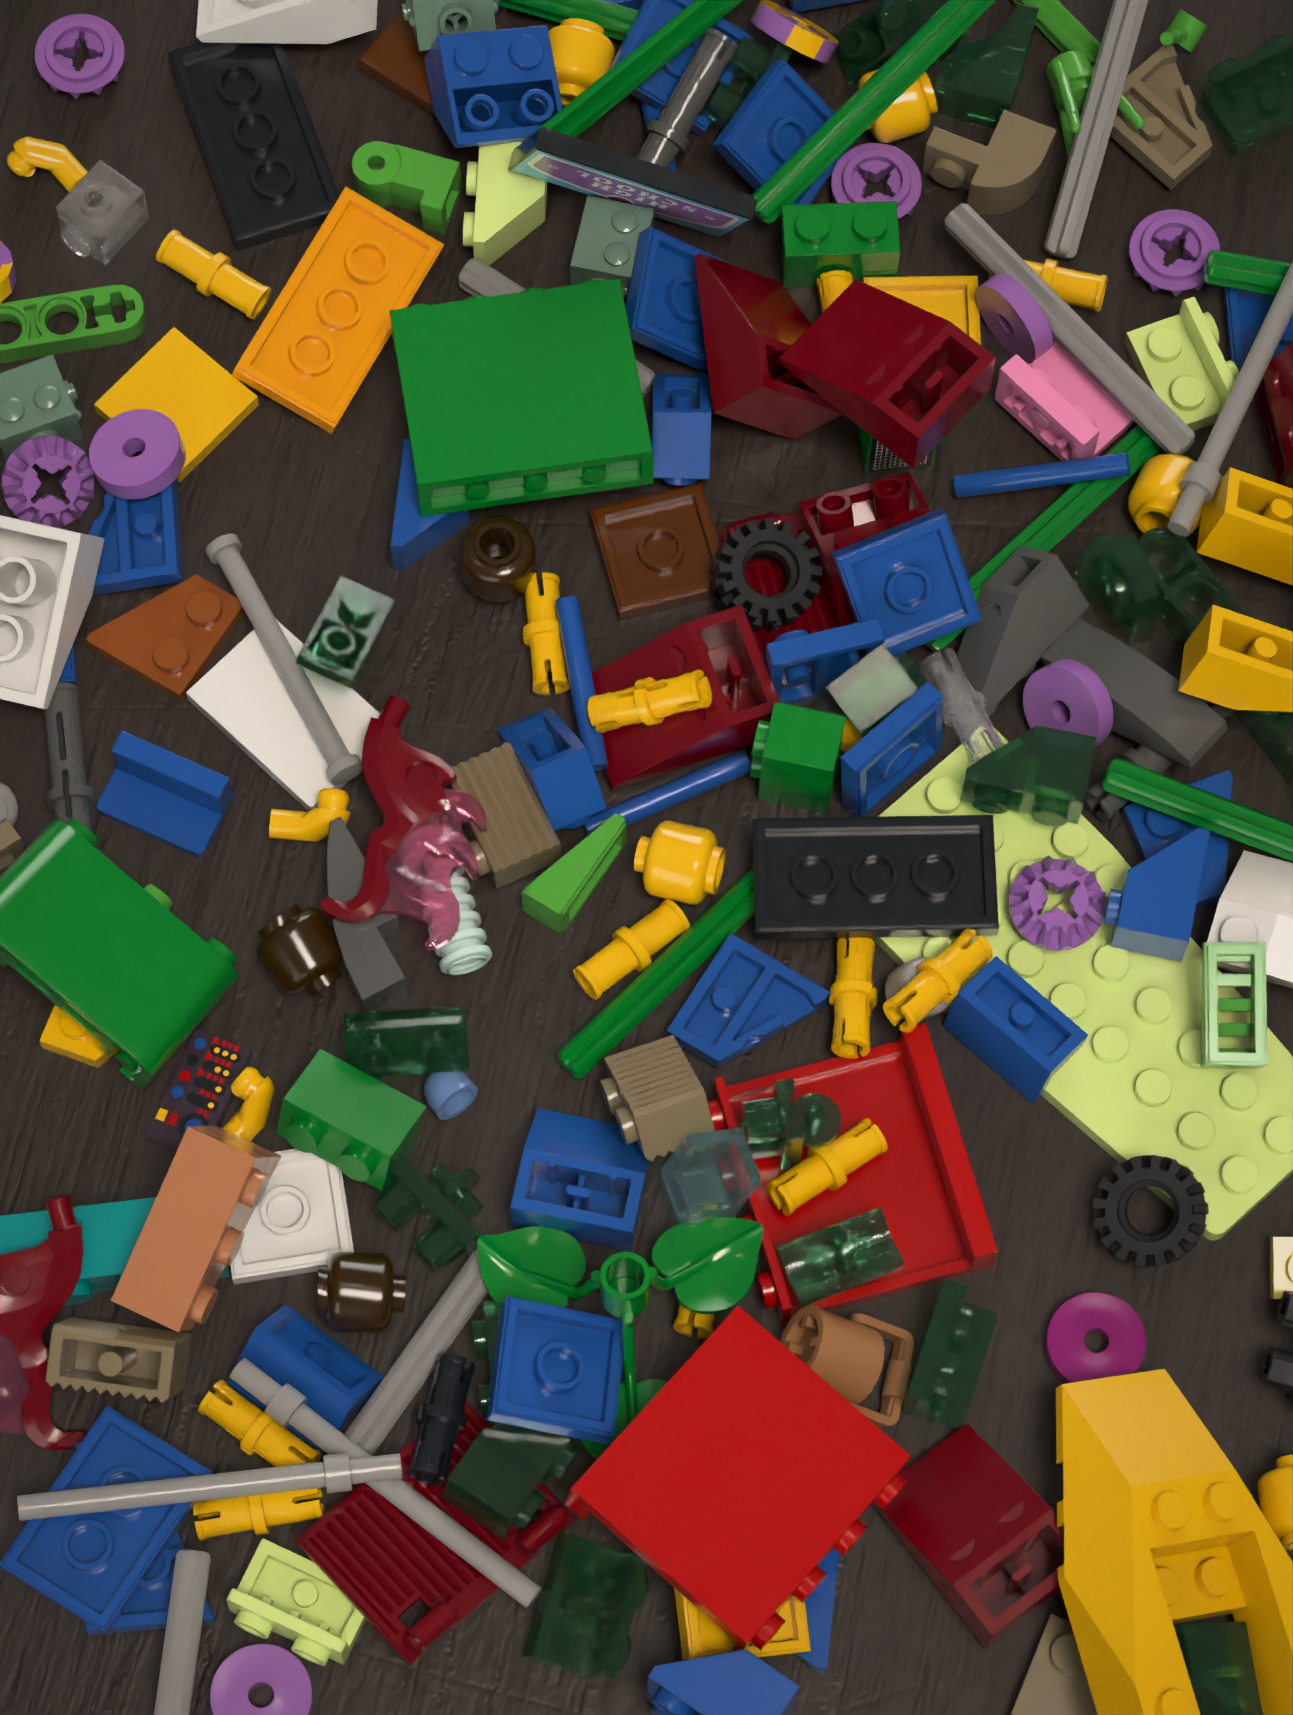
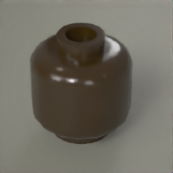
M498 515L487 517L471 525L462 538L459 551L460 568L463 581L472 593L487 601L504 602L513 600L526 591L536 571V548L532 535L523 524L510 517Z
M295 904L258 932L263 940L257 947V957L285 993L296 994L307 988L314 997L342 976L336 967L342 960V954L335 931L318 909L307 908L301 911L297 904Z
M335 1253L329 1260L328 1267H318L316 1317H326L329 1329L336 1333H384L390 1326L392 1313H404L406 1277L394 1275L393 1263L386 1254Z

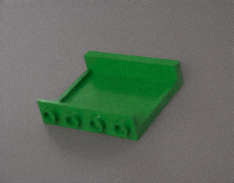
M620 279L606 281L587 280L577 285L548 289L530 288L519 293L491 297L472 296L462 301L433 305L415 304L404 309L390 310L394 351H396L421 517L654 484L653 450Z

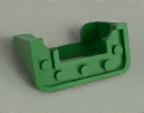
M73 818L67 824L54 819L0 876V965L4 968L7 964L99 1041L101 1044L98 1048L106 1055L115 1047L118 1050L115 1057L123 1065L118 1072L142 1091L238 980L239 975L233 968L238 960L224 944L215 938L210 937L205 942L95 847L99 843L97 837L86 826Z

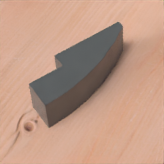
M1079 618L1041 656L1044 667L1056 660L1071 659L1093 670L1106 686L1112 701L1114 719L1111 730L1189 768H1192L1228 730L1226 721L1202 699L1178 691L1179 681L1171 674L1117 638Z
M340 816L331 821L329 826L327 883L328 897L346 902L352 900L360 891L363 884L365 858ZM389 899L379 915L367 922L351 924L332 919L335 935L342 954L341 962L349 986L365 1019L408 997L406 977L386 944L400 936L398 915Z

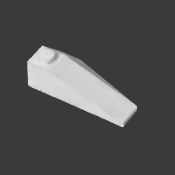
M1244 850L1219 899L1207 942H1266V981L1292 989L1293 863ZM1217 962V968L1237 974H1251V962Z

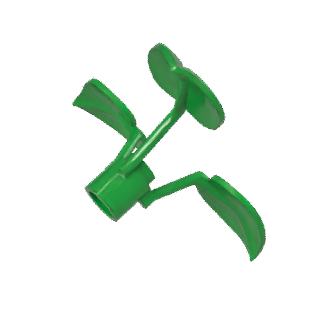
M706 1217L684 1221L669 1228L658 1238L652 1249L654 1267H649L647 1262L635 1253L619 1252L610 1256L603 1263L600 1271H593L591 1279L580 1287L577 1286L583 1281L586 1274L585 1254L578 1241L563 1230L530 1226L501 1234L481 1235L477 1240V1257L483 1283L492 1300L499 1308L506 1296L567 1308L568 1297L582 1300L598 1288L600 1289V1298L604 1308L610 1314L621 1318L624 1384L620 1383L615 1436L609 1445L581 1439L587 1451L597 1460L667 1383L660 1379H648L636 1383L634 1317L641 1314L647 1308L651 1298V1285L663 1292L674 1288L679 1303L684 1308L695 1313L719 1314L734 1308L747 1296L754 1282L758 1255L763 1239V1226L755 1221L735 1217Z

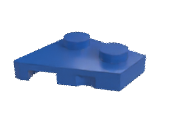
M177 478L163 491L142 499H123L106 492L103 499V512L94 520L88 534L105 538L92 596L183 582Z
M879 618L811 634L806 630H794L780 635L773 643H768L766 645L765 665L780 703L793 705L826 697L839 685V680L851 674L861 664L857 650L879 648L884 643L885 638Z
M730 933L667 1029L666 1037L674 1035L679 1046L718 1069L823 1008L829 1000L830 992Z

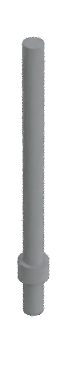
M1293 260L1198 461L1189 464L1180 483L1182 494L1167 524L1168 529L1176 535L1188 536L1203 503L1212 500L1222 478L1218 471L1292 317Z
M245 1357L231 1372L230 1378L266 1405L265 1413L282 1427L293 1426L329 1455L349 1452V1459L371 1456L306 1405L308 1398L289 1383L281 1386ZM395 1479L366 1483L526 1609L530 1607L542 1591L539 1585L404 1480Z
M348 1452L323 1455L324 1462L17 1495L19 1520L24 1521L326 1487L327 1493L352 1491V1484L402 1479L400 1453L349 1459Z

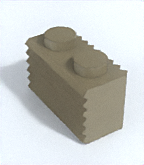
M510 742L503 743L500 747H493L489 752H482L478 757H471L467 762H460L457 766L451 767L456 773L457 779L452 786H446L447 790L444 791L447 804L446 813L453 826L463 822L472 840L465 844V850L478 877L488 873L495 889H498L548 867L561 858V844Z
M674 1035L604 1057L609 1078L600 1080V1087L610 1115L616 1116L619 1130L626 1145L637 1141L644 1157L653 1162L657 1155L665 1158L668 1151L677 1153L680 1147L688 1150L692 1143L700 1146L704 1139L712 1142L716 1133L704 1088L701 1086L697 1075L694 1073L693 1068H691L690 1063H688L687 1057H685Z
M70 1317L53 1325L46 1381L50 1387L60 1384L63 1389L72 1386L75 1391L84 1387L87 1392L94 1389L99 1394L109 1391L112 1396L121 1393L124 1398L133 1394L137 1400L145 1396L149 1402L158 1398L163 1403L186 1389L192 1341L191 1334Z

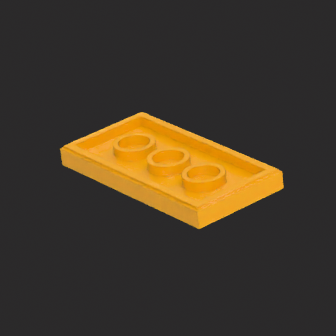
M345 187L234 368L232 376L332 434L392 335L390 310L404 309L410 305L445 244Z

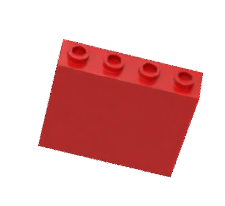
M926 1023L918 1024L912 1032H902L899 1041L870 1048V1053L864 1057L858 1051V1058L856 1059L835 1057L730 1086L725 1085L723 1077L714 1079L713 1099L707 1102L716 1136L724 1135L730 1156L722 1158L725 1179L731 1194L737 1192L742 1194L747 1214L739 1215V1218L755 1221L763 1226V1239L759 1255L764 1272L756 1273V1281L764 1308L767 1310L775 1307L780 1325L789 1323L790 1319L806 1306H814L830 1312L993 1267L998 1253L997 1246ZM864 1118H869L872 1125L876 1124L886 1139L888 1150L847 1175L845 1185L836 1191L827 1188L795 1209L794 1213L789 1216L782 1213V1208L779 1210L774 1205L767 1192L766 1183L806 1159L807 1151L817 1143L829 1144L858 1125Z
M737 1306L571 1487L565 1505L583 1521L590 1514L598 1519L736 1642L731 1652L745 1650L751 1643L761 1651L786 1622L778 1612L789 1599L794 1596L803 1603L827 1575L819 1567L833 1549L841 1556H844L867 1530L868 1527L860 1521L861 1517L874 1503L884 1510L905 1487L908 1481L900 1473L908 1463L911 1455L742 1308Z

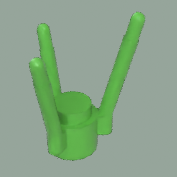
M1080 51L1062 53L1053 58L1046 68V76L1054 93L1052 98L1059 113L1068 158L1075 133L1081 130L1078 111L1083 109L1095 67L1091 66L1088 56ZM1122 94L1118 109L1135 128L1143 129L1145 127L1144 119Z

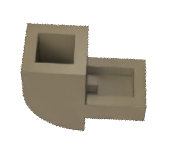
M1007 110L1003 111L988 146L934 126L926 143L922 172L931 175L935 181L946 187H962L969 190L967 204L977 214L995 215L1009 212L1024 204L1038 188L1052 157L1057 130Z

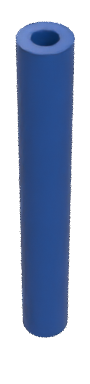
M1126 452L954 475V488L956 497L963 498L1130 476V461Z
M566 596L557 599L555 604L580 741L586 746L594 771H600L608 767L603 733L595 731L596 726L593 727L588 716L587 706L589 697L596 694L579 598L577 596Z
M744 750L598 812L582 825L585 835L587 837L615 813L625 818L628 826L746 775L751 771L749 758Z

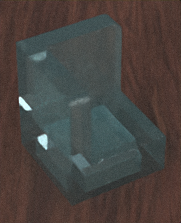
M741 1127L688 1135L660 1170L680 1225L704 1222L714 1217H734L761 1184L759 1171Z

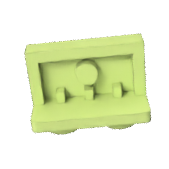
M262 1538L238 1588H232L226 1599L229 1611L236 1614L233 1622L238 1627L263 1639H268L271 1631L294 1642L291 1647L294 1653L321 1666H325L328 1659L344 1665L366 1621L364 1616L313 1561Z

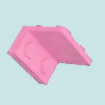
M1056 341L1053 342L1050 350L1029 364L1016 354L1000 368L994 399L1061 461L1098 456L1135 422Z

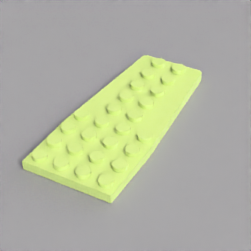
M986 722L878 817L993 815L999 930L997 935L984 936L992 948V958L969 976L960 985L959 991L997 956L1084 1030L1088 1037L1083 1046L1052 1076L1042 1096L1119 1163L1137 1156L1156 1155L1175 1159L1179 1164L1187 1166L1194 1173L1193 1176L1199 1183L1201 1182L1205 1190V1201L1208 1203L1209 1214H1206L1205 1224L1207 1226L1203 1236L1208 1240H1219L1293 1173V1056L1267 1027V1066L1258 1069L1201 1068L1203 951L1191 937L1183 959L1180 962L1110 947L1114 926L1105 925L1103 921L1095 935L1086 943L1076 948L1062 951L1040 948L1030 943L1018 932L1010 917L1008 900L1012 884L1026 865L1031 866L1034 863L1040 862L1048 855L1053 859L1062 860L1074 857L1078 865L1087 871L1095 872L1097 882L1102 891L1106 892L1105 909L1110 889L1121 891L1131 866L1114 846L989 722ZM1044 888L1048 899L1039 916L1057 908L1061 909L1065 914L1069 913L1071 915L1067 905L1074 889L1072 888L1069 892L1064 891L1057 895L1050 889L1046 890ZM959 936L871 938L898 965H901L918 957L936 958ZM975 936L970 941V944H972L979 936ZM1217 968V974H1222ZM1218 987V998H1243L1234 987ZM955 998L944 1009V1011L947 1014L949 1013L955 1001ZM1218 1012V1023L1250 1024V1012ZM1218 1037V1048L1249 1049V1037ZM1146 1186L1175 1211L1171 1197L1164 1190L1154 1186Z

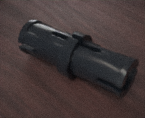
M440 1354L436 1358L426 1404L421 1405L418 1409L416 1422L420 1427L415 1450L407 1471V1475L411 1479L417 1478L416 1481L431 1486H442L447 1483L457 1436L465 1431L467 1417L463 1412L468 1389L476 1368L472 1361L466 1362L467 1358L454 1354Z

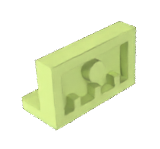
M1191 297L1182 301L1179 314L1126 332L1124 344L1140 378L1192 431L1216 423L1239 374V370L1232 360L1225 361L1218 346L1219 332L1214 318L1209 312L1202 313L1196 298Z

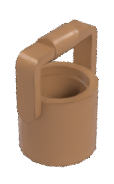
M806 1306L800 1309L790 1319L782 1333L780 1342L878 1428L895 1425L900 1417L902 1403L906 1400L912 1364L910 1363L914 1339L911 1333L865 1314L853 1313L849 1320L814 1306ZM884 1338L892 1341L894 1344L891 1358L887 1364L881 1394L882 1403L878 1413L857 1404L863 1402L872 1392L879 1379L884 1364Z

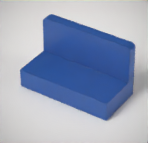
M121 731L111 750L116 769L96 804L98 813L197 858L203 857L234 800L230 778L125 731Z
M997 956L957 994L943 1023L947 1031L1031 1103H1035L1042 1096L1052 1076L1083 1046L1088 1037L1084 1030Z
M287 1304L283 1305L255 1327L235 1364L236 1366L245 1357L281 1386L289 1383L308 1398L306 1403L308 1407L339 1431L342 1430L350 1414L371 1397L383 1379L381 1374ZM229 1375L228 1382L231 1386L263 1410L266 1409V1405L232 1380ZM289 1425L287 1427L295 1434H297L299 1437H301L303 1440H305L307 1443H309L311 1446H313L315 1449H318L321 1453H325V1451H323L320 1447H318L311 1440L305 1437L293 1426Z

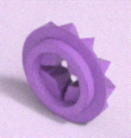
M73 14L54 21L42 32L35 47V62L39 76L49 83L54 93L61 90L70 93L75 99L81 93L92 91L100 95L105 85L111 81L118 82L119 71L122 65L126 63L124 43L119 32L108 21L90 14ZM85 41L89 57L92 59L85 60L84 67L80 71H76L72 59L68 57H76L78 49H81V42Z
M884 143L859 145L846 152L834 167L831 179L833 203L897 201L898 219L905 215L911 216L921 196L922 179L920 171L913 159L895 146ZM889 175L886 182V196L876 192L871 197L863 198L867 184L865 180L876 183L880 179L884 180Z
M1168 209L1147 216L1136 226L1130 239L1128 257L1131 258L1134 266L1135 277L1141 276L1147 281L1152 292L1160 288L1172 291L1176 297L1185 290L1194 288L1199 291L1205 282L1203 278L1205 259L1210 251H1220V244L1214 230L1201 217L1184 210ZM1181 238L1184 239L1182 257L1185 260L1177 259L1173 265L1164 266L1165 252L1162 249L1170 250L1174 244L1178 245Z
M39 436L19 445L7 459L2 473V492L8 507L19 519L62 528L72 521L82 518L88 504L95 498V473L85 452L71 441L57 436ZM34 464L51 474L68 466L63 472L64 476L58 482L63 490L61 493L66 497L64 501L48 492L41 497L36 496L32 501L30 500L37 494L36 490L41 485L37 477L38 473L32 468Z
M1048 855L1040 862L1034 863L1031 866L1026 865L1016 878L1009 894V913L1018 932L1030 943L1047 950H1069L1086 943L1098 931L1104 918L1106 892L1102 891L1097 882L1095 872L1087 871L1078 865L1074 857L1062 860L1053 859ZM1044 888L1046 890L1050 889L1057 895L1064 891L1069 892L1073 888V894L1067 905L1071 915L1069 913L1065 914L1061 909L1057 908L1039 916L1048 899Z

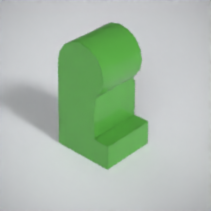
M380 141L366 143L357 149L352 159V171L358 194L380 207L395 205L421 213L423 229L445 235L463 188L460 162L405 146Z

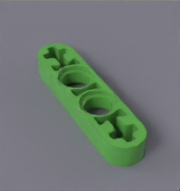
M109 285L0 303V323L4 321L14 322L22 328L19 338L14 342L0 344V364L45 357L52 354L57 355L123 344L135 340L142 334L146 326V312L141 295L134 288L126 285ZM118 305H124L126 310V321L121 323H115L112 316L114 312L113 307ZM87 309L94 310L97 328L90 329ZM69 312L79 319V323L71 333L57 335L47 328L49 319L57 313Z

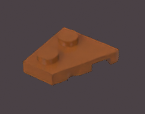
M195 574L90 632L85 641L89 650L182 704L187 697L186 692L198 682L246 613L238 598Z

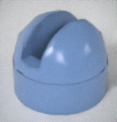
M445 1066L440 1070H433L424 1081L423 1095L428 1106L440 1120H448L459 1115L474 1101L478 1092L477 1087L469 1077L456 1067Z

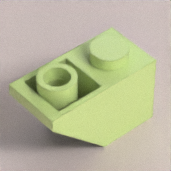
M522 142L479 146L478 162L468 161L466 195L476 196L475 212H464L463 246L473 247L474 258L480 259L489 266L540 226L546 219L548 182L508 169L513 150Z

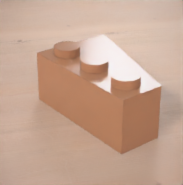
M188 1126L111 1301L176 1332L191 1330L196 1322L204 1324L218 1297V1290L214 1287L225 1266L228 1267L236 1257L243 1241V1231L255 1207L260 1202L282 1156L218 1126Z

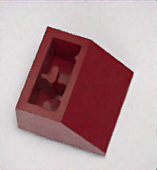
M909 471L894 476H885L876 481L841 491L829 492L820 497L798 503L805 532L810 537L808 540L810 549L817 547L820 554L819 558L815 561V565L823 566V576L820 578L823 592L840 626L853 623L855 620L831 552L931 512Z

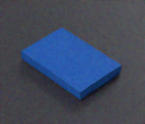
M106 1406L48 1492L213 1473L111 1407ZM196 1502L29 1520L1 1560L0 1568L107 1636Z

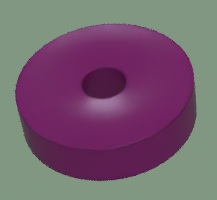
M1101 1292L1079 1294L1064 1302L1054 1313L1045 1335V1354L1048 1364L1056 1377L1064 1384L1136 1373L1146 1351V1334L1137 1313L1120 1298ZM1091 1334L1099 1335L1104 1339L1106 1349L1099 1353L1092 1352L1085 1346L1084 1338Z

